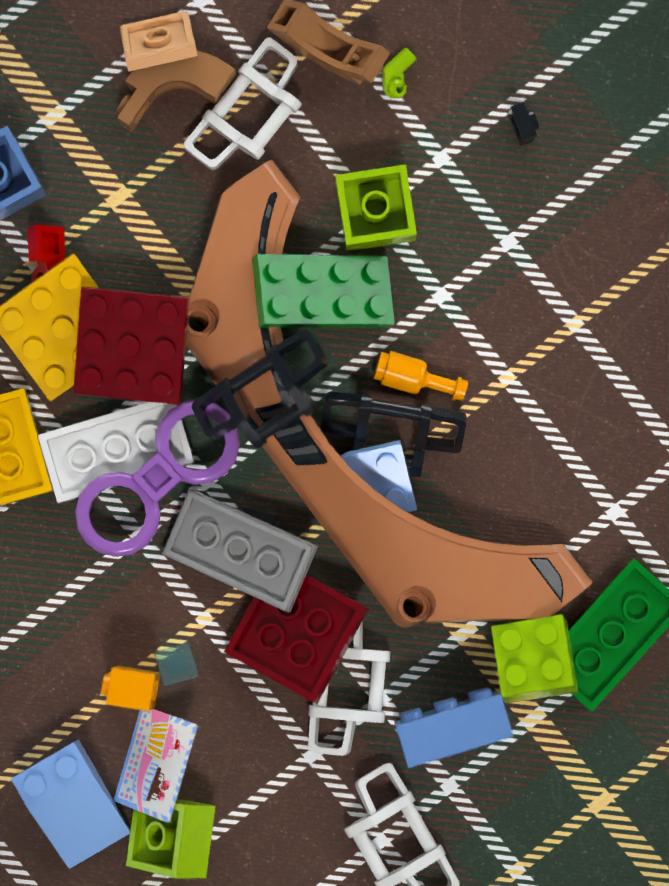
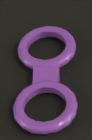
M194 401L182 402L169 410L158 425L155 437L157 454L134 475L121 471L102 474L89 482L79 495L75 516L77 529L84 541L97 552L113 557L132 555L146 547L157 532L161 517L159 501L180 482L194 485L211 483L229 471L237 459L240 447L238 427L224 435L226 444L223 455L217 463L207 469L192 470L184 468L176 462L171 453L169 440L172 430L180 420L187 416L195 415L192 410V403ZM215 403L207 406L205 410L206 415L218 422L219 425L232 418L228 412ZM122 486L132 489L140 496L145 506L146 517L143 527L136 536L128 541L115 543L107 541L97 534L91 524L90 510L93 501L99 493L109 487Z

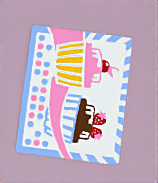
M155 709L150 711L140 710L114 801L169 823L197 731V724Z

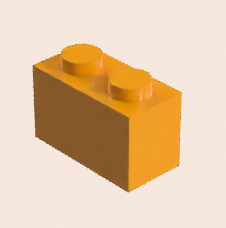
M125 666L113 667L111 672L104 675L101 695L107 696V705L150 711L155 708L161 672Z

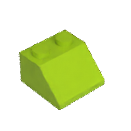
M176 799L169 823L133 809L126 866L172 878H206L216 806Z

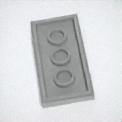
M189 489L162 554L283 611L291 612L318 546L201 492Z

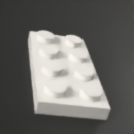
M146 402L39 434V442L57 503L60 504L79 498V495L88 483L102 474L121 471L134 475L157 454L155 437L158 425L167 412L177 405ZM180 420L172 430L169 443L171 453L176 462L186 466L195 463L183 421Z

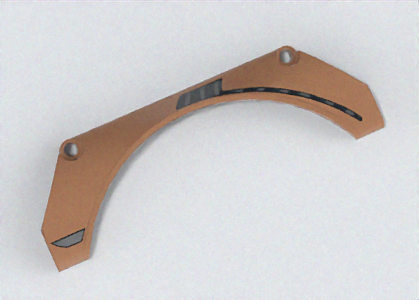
M273 160L265 162L232 184L220 195L203 256L189 295L188 320L195 319L200 321L204 330L201 332L194 331L187 324L186 346L216 385L226 377L231 379L266 356L268 349L283 342L281 328H259L252 258L256 254L283 253L286 234L295 208L301 198ZM274 368L238 391L251 418L258 426H261L295 403L286 392ZM302 415L267 438V443L262 446L393 622L400 627H411L422 620L425 623L525 621L549 617L593 583L564 544L517 546L489 543L446 531L400 509L376 492L346 464L329 444L311 415ZM404 601L411 602L415 606V617H409L405 614L403 610Z

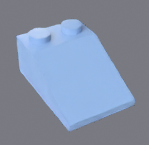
M79 739L11 779L28 810L69 869L130 834L128 824Z

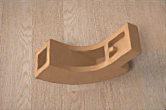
M284 0L267 26V29L304 57L333 74L361 85L362 81L372 83L375 77L382 71L383 64L390 55L383 46L347 35L322 19L305 3L294 0Z
M197 51L198 56L134 70L125 80L128 89L134 93L132 96L127 94L119 104L117 109L119 113L118 121L121 126L133 132L153 101L164 92L173 89L195 91L212 103L217 104L236 79L235 68L213 55Z

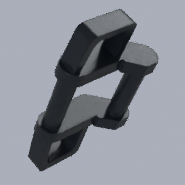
M306 329L301 330L280 344L268 349L266 356L231 379L224 378L214 388L192 403V410L204 434L210 438L217 439L238 427L249 442L258 449L267 443V438L302 415L309 416L317 411L313 399L302 386L328 365V359L315 335ZM307 341L315 358L309 366L296 375L285 354ZM274 368L286 392L295 403L261 426H258L251 418L238 391ZM222 396L232 418L213 428L205 410L207 406Z
M334 391L326 394L321 430L326 433L355 438L353 451L365 447L370 413L419 421L413 458L405 457L410 476L421 477L425 450L459 453L462 449L467 416L463 412L428 404H422L421 407L375 400L372 399V395ZM333 405L360 407L357 425L331 420L329 417L330 407ZM433 419L457 425L459 427L457 437L455 439L428 437L430 420Z

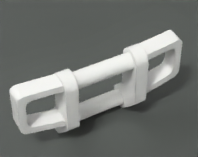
M266 38L250 60L244 63L238 70L240 75L212 110L208 109L201 117L202 121L184 142L185 150L211 170H216L238 148L259 160L265 153L263 148L290 113H296L302 105L297 98L284 90L297 68V58L272 38ZM268 50L275 51L289 62V66L277 86L254 69ZM250 83L279 104L253 139L242 135L223 120L224 116ZM208 126L231 142L215 159H209L194 148V143Z
M363 621L353 637L354 648H348L343 658L372 661L368 710L327 706V685L318 704L313 703V705H309L308 749L312 753L347 755L351 751L356 721L384 723L385 721L382 702L386 662H390L391 651L363 649ZM319 718L347 720L341 748L319 745Z
M390 763L382 764L356 780L355 787L368 815L348 825L344 830L349 839L353 837L377 879L374 882L375 885L394 886L405 880L409 886H420L413 875L438 861L448 880L447 886H460L454 871L445 857L446 853L442 845L436 844L413 803L416 801L411 791L407 790L393 765ZM385 772L400 796L376 810L366 789V784ZM401 810L425 852L400 868L388 872L369 839L366 830L378 825Z

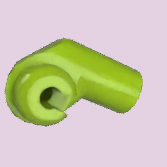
M406 47L382 69L383 90L392 99H398L405 95L407 86L404 81V71L417 60L414 54Z

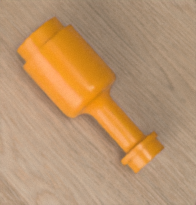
M390 351L389 354L385 352L380 353L373 379L381 381V385L411 394H418L421 388L428 387L451 394V400L463 401L468 386V381L463 380L462 377L458 376L457 380L454 381L431 374L427 371V363L425 361L394 351Z

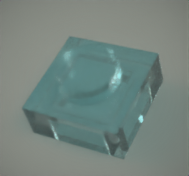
M189 642L154 652L164 687L199 676Z

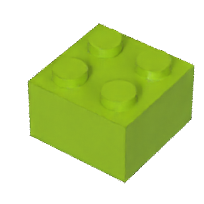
M406 164L335 175L346 252L416 240L417 232Z
M563 614L491 626L501 696L507 703L578 692L568 624Z

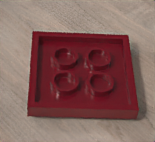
M87 286L81 287L73 394L179 405L182 398L190 297Z
M306 575L291 612L283 611L254 597L224 652L311 702L318 704L369 609Z

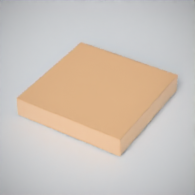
M188 11L120 26L128 72L198 56Z

